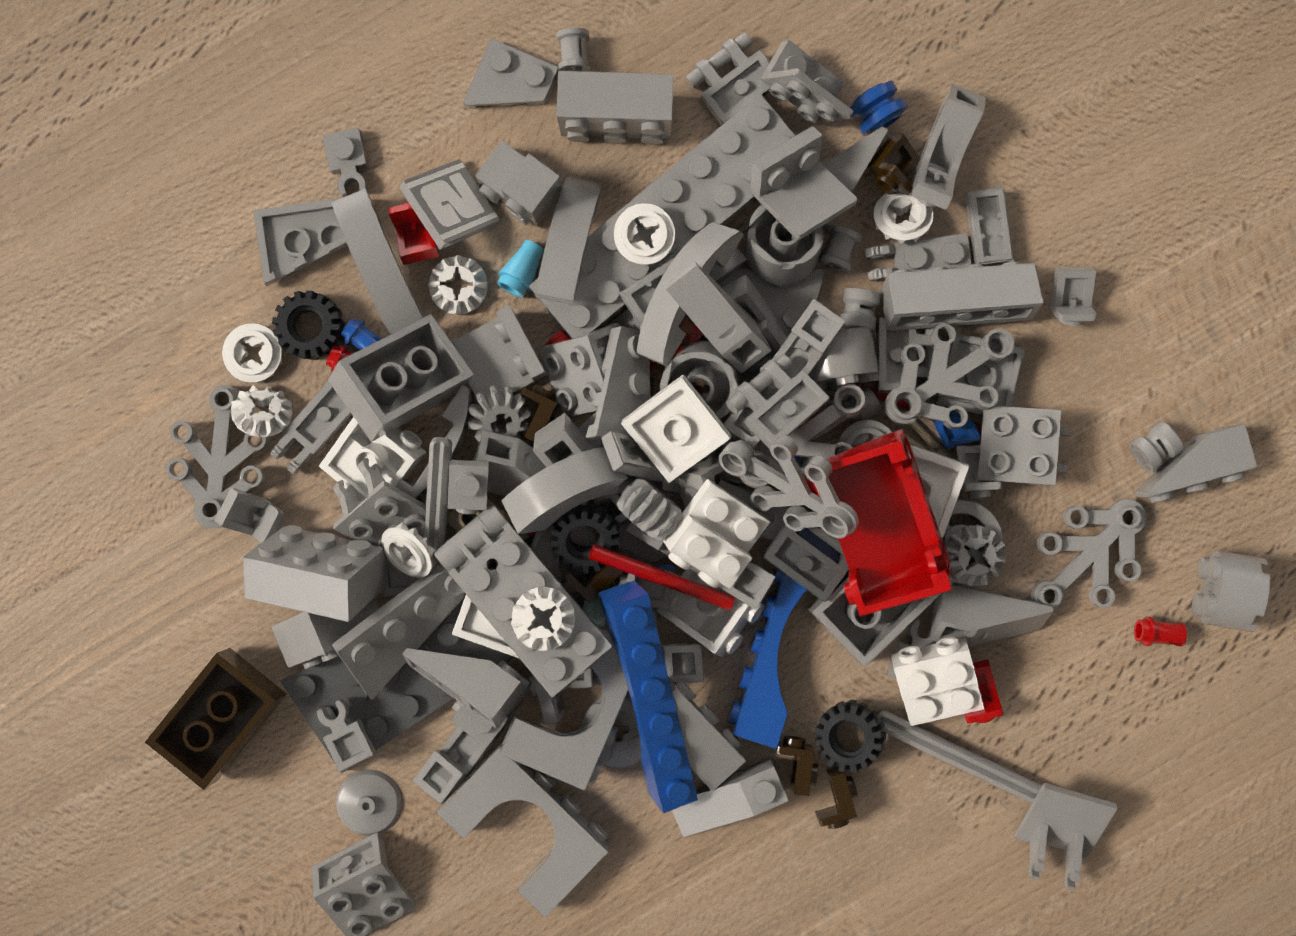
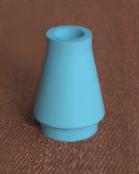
M525 240L520 249L498 272L500 278L497 284L506 292L523 298L526 292L531 291L529 285L534 282L544 249L533 241Z

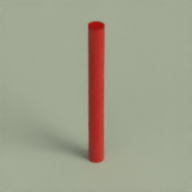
M594 544L589 554V559L729 611L733 607L735 597L601 546Z

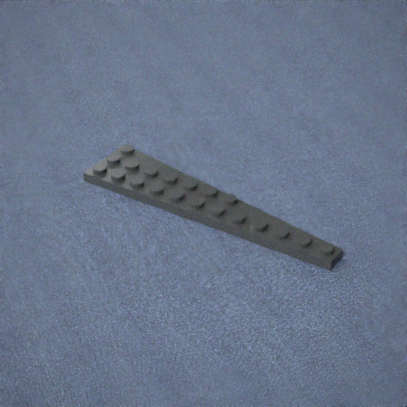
M680 498L674 501V503L681 509V512L683 513V511L686 508L684 503L682 502V499ZM632 521L619 526V554L649 565L666 556L663 552L626 531ZM619 576L618 582L616 583V585H615L614 587L619 586L620 576ZM581 594L577 598L573 597L583 609L585 598ZM465 597L418 648V650L491 660L496 665L501 660L508 662L514 658V656L452 635ZM339 656L304 669L280 681L331 758L332 756L323 737L332 731L330 727L323 725L319 721L317 711L325 707L331 717H338L339 710L335 702L341 698L349 706L347 717L349 722L361 720L375 751L453 699V697L408 666L407 662L373 700L364 692ZM350 766V767H348V768H346V769H344V770H342V771H340V772L343 773V772H345L346 770H348L349 768H351L352 766Z

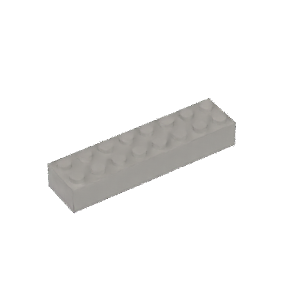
M759 94L589 235L573 305L540 298L538 300L571 339L605 327L628 308L619 295L621 291L676 257L686 243L710 223L714 222L727 226L757 201L750 193L752 162L796 135L764 97ZM642 203L653 204L663 209L670 216L675 228V240L671 251L660 262L646 266L629 262L618 251L614 240V228L619 216L629 207ZM636 221L638 235L630 243L643 240L652 249L651 235L659 227L646 230L643 225L640 226L639 222ZM538 278L529 285L534 295Z

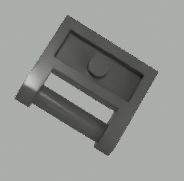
M800 505V506L804 507L808 512L811 511V509L808 508L807 506H805V505ZM784 524L761 557L818 599L826 602L849 570L838 538L828 535L821 527L807 528L841 553L839 559L834 562L796 534V531L789 529Z

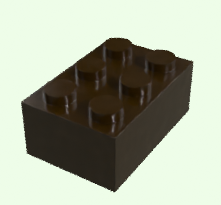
M231 648L225 649L214 655L145 743L200 788L205 790L220 779L287 693Z

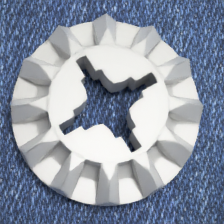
M895 192L893 194L886 193L877 201L874 208L873 217L876 230L884 233L886 240L889 238L896 239L900 245L906 240L917 242L922 235L929 232L933 222V209L920 203L917 198L911 196V193L909 195ZM911 209L909 220L896 224L897 215L901 216L904 212L907 213Z
M646 203L636 204L626 209L617 219L614 228V240L618 251L629 262L646 266L660 262L671 251L675 240V228L670 216L660 207ZM636 221L639 222L640 226L643 225L646 230L659 227L651 235L652 249L643 240L630 243L638 235Z
M456 255L443 258L432 269L428 287L431 299L440 309L450 314L462 315L472 312L481 305L487 294L488 282L484 270L473 259ZM457 270H459L463 281L473 284V286L461 288L458 300H456L454 290L443 285V283L454 281Z
M250 323L235 328L227 336L223 345L222 356L227 370L235 378L244 382L260 383L268 377L274 376V372L282 364L283 348L278 344L279 340L274 336L273 331L263 325ZM244 342L255 348L262 345V349L258 354L263 364L252 359L244 362L249 355Z
M252 385L247 392L239 391L237 399L232 401L231 417L234 424L241 431L251 436L269 437L279 434L288 427L292 420V402L285 398L283 390L273 391L270 385L265 389H257ZM258 405L262 408L269 405V413L265 411L255 413V406Z
M401 523L397 526L391 525L382 534L381 542L389 561L401 572L412 577L422 578L427 576L437 563L433 557L435 550L427 545V537H421L416 528L409 530L405 524Z
M537 587L523 593L514 605L511 625L518 640L534 650H552L561 646L570 637L575 625V612L569 599L560 591L549 587ZM533 605L543 612L549 609L552 610L555 606L557 607L549 619L552 624L551 627L555 630L553 633L542 625L537 628L534 627L530 631L529 628L536 620L535 611L532 608Z

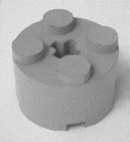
M760 205L753 213L748 227L745 246V258L748 265L762 280L772 283L779 288L790 287L792 284L808 277L816 267L823 244V228L821 226L798 240L763 205Z
M870 327L846 329L847 332L836 335L808 375L823 391H837L838 388L846 384L857 383L861 385L880 381Z
M694 341L681 345L676 350L667 367H665L660 382V391L684 374L715 415L721 419L731 411L726 402L735 395V389L739 386V371L709 341ZM697 378L704 379L705 385L703 388L696 387Z
M1219 550L1213 551L1209 558L1201 557L1197 567V577L1203 579L1201 594L1195 593L1193 597L1192 614L1200 616L1203 624L1247 632L1256 631L1259 625H1253L1252 622L1255 616H1264L1270 592V574L1262 573L1261 565H1268L1265 558Z

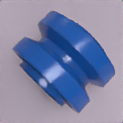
M893 81L873 86L861 94L849 107L854 111L851 116L853 119L862 118L863 120L858 127L863 136L871 134L882 126L887 128L897 121L908 108L904 98L894 99L893 96L898 89Z

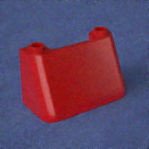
M901 429L827 458L833 469L828 478L839 500L849 504L859 519V525L852 534L844 538H838L849 568V582L844 583V591L849 604H856L859 615H866L952 590L950 560L905 430ZM805 475V480L811 492L820 497L815 484Z

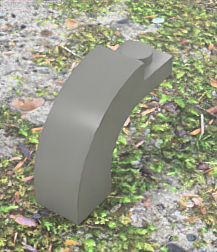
M951 84L930 130L911 181V186L913 187L911 196L917 198L923 205L947 209L953 197L955 180L962 158L984 113L986 97Z
M599 447L577 453L546 467L517 486L501 501L518 534L544 531L563 514L586 501L601 496L621 494L625 487L631 484L637 477L614 472L605 448Z

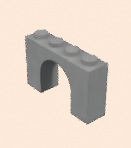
M598 627L614 646L609 631ZM615 647L591 666L599 678L602 699L597 714L587 725L571 732H557L514 715L500 747V755L584 791L588 782L594 784L603 765V762L598 760L604 746L610 748L616 736L618 727L613 724L618 712L625 713L631 701L628 685Z
M502 741L447 801L441 805L437 814L464 839L493 808L501 803L511 800H523L540 807L552 822L555 843L549 853L521 881L518 892L546 918L608 853L609 842L606 839L609 836L598 823L592 821L589 824L579 814L582 810L571 797L565 795L562 798L552 788L555 784L547 774L540 771L535 772L526 765L500 755Z

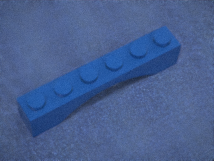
M807 528L796 531V534L836 562L839 554L837 550ZM775 568L773 576L776 578L774 581L778 582L774 596L767 595L764 602L765 607L761 616L766 617L762 632L756 630L750 647V652L755 653L751 667L745 666L742 671L739 687L744 690L740 702H733L727 723L732 724L731 730L733 735L777 749L788 714L781 696L777 675L778 649L782 631L790 612L807 590L778 568Z
M635 581L598 592L606 626L621 663L634 707L641 745V765L649 795L663 813L698 800L649 594Z

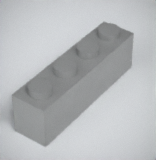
M1017 261L1007 262L1000 266L984 267L982 264H973L959 269L935 267L928 271L918 272L901 269L887 274L880 290L887 331L934 328L942 323H947L951 326L1027 321L1034 318L1043 304L1035 263L1020 264Z

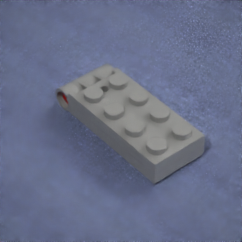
M493 503L487 507V510L481 512L434 552L435 557L448 571L450 576L552 698L561 693L614 647ZM494 560H497V568L495 570H491L490 563ZM537 587H549L560 591L569 599L575 612V625L570 637L561 646L552 650H534L518 640L511 625L514 605L523 593ZM533 605L532 608L535 611L536 620L529 628L530 631L534 627L537 628L542 625L553 633L555 630L551 627L552 624L549 619L557 607L555 606L552 610L549 609L543 612Z

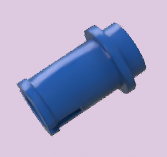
M354 318L347 323L340 335L345 339L344 343L347 346L352 344L359 350L382 338L365 327V321L360 320L358 322Z

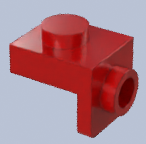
M409 202L388 209L390 219L395 228L399 257L403 265L439 257L438 246Z
M988 659L973 663L984 710L964 714L967 723H987L995 717L1004 715Z

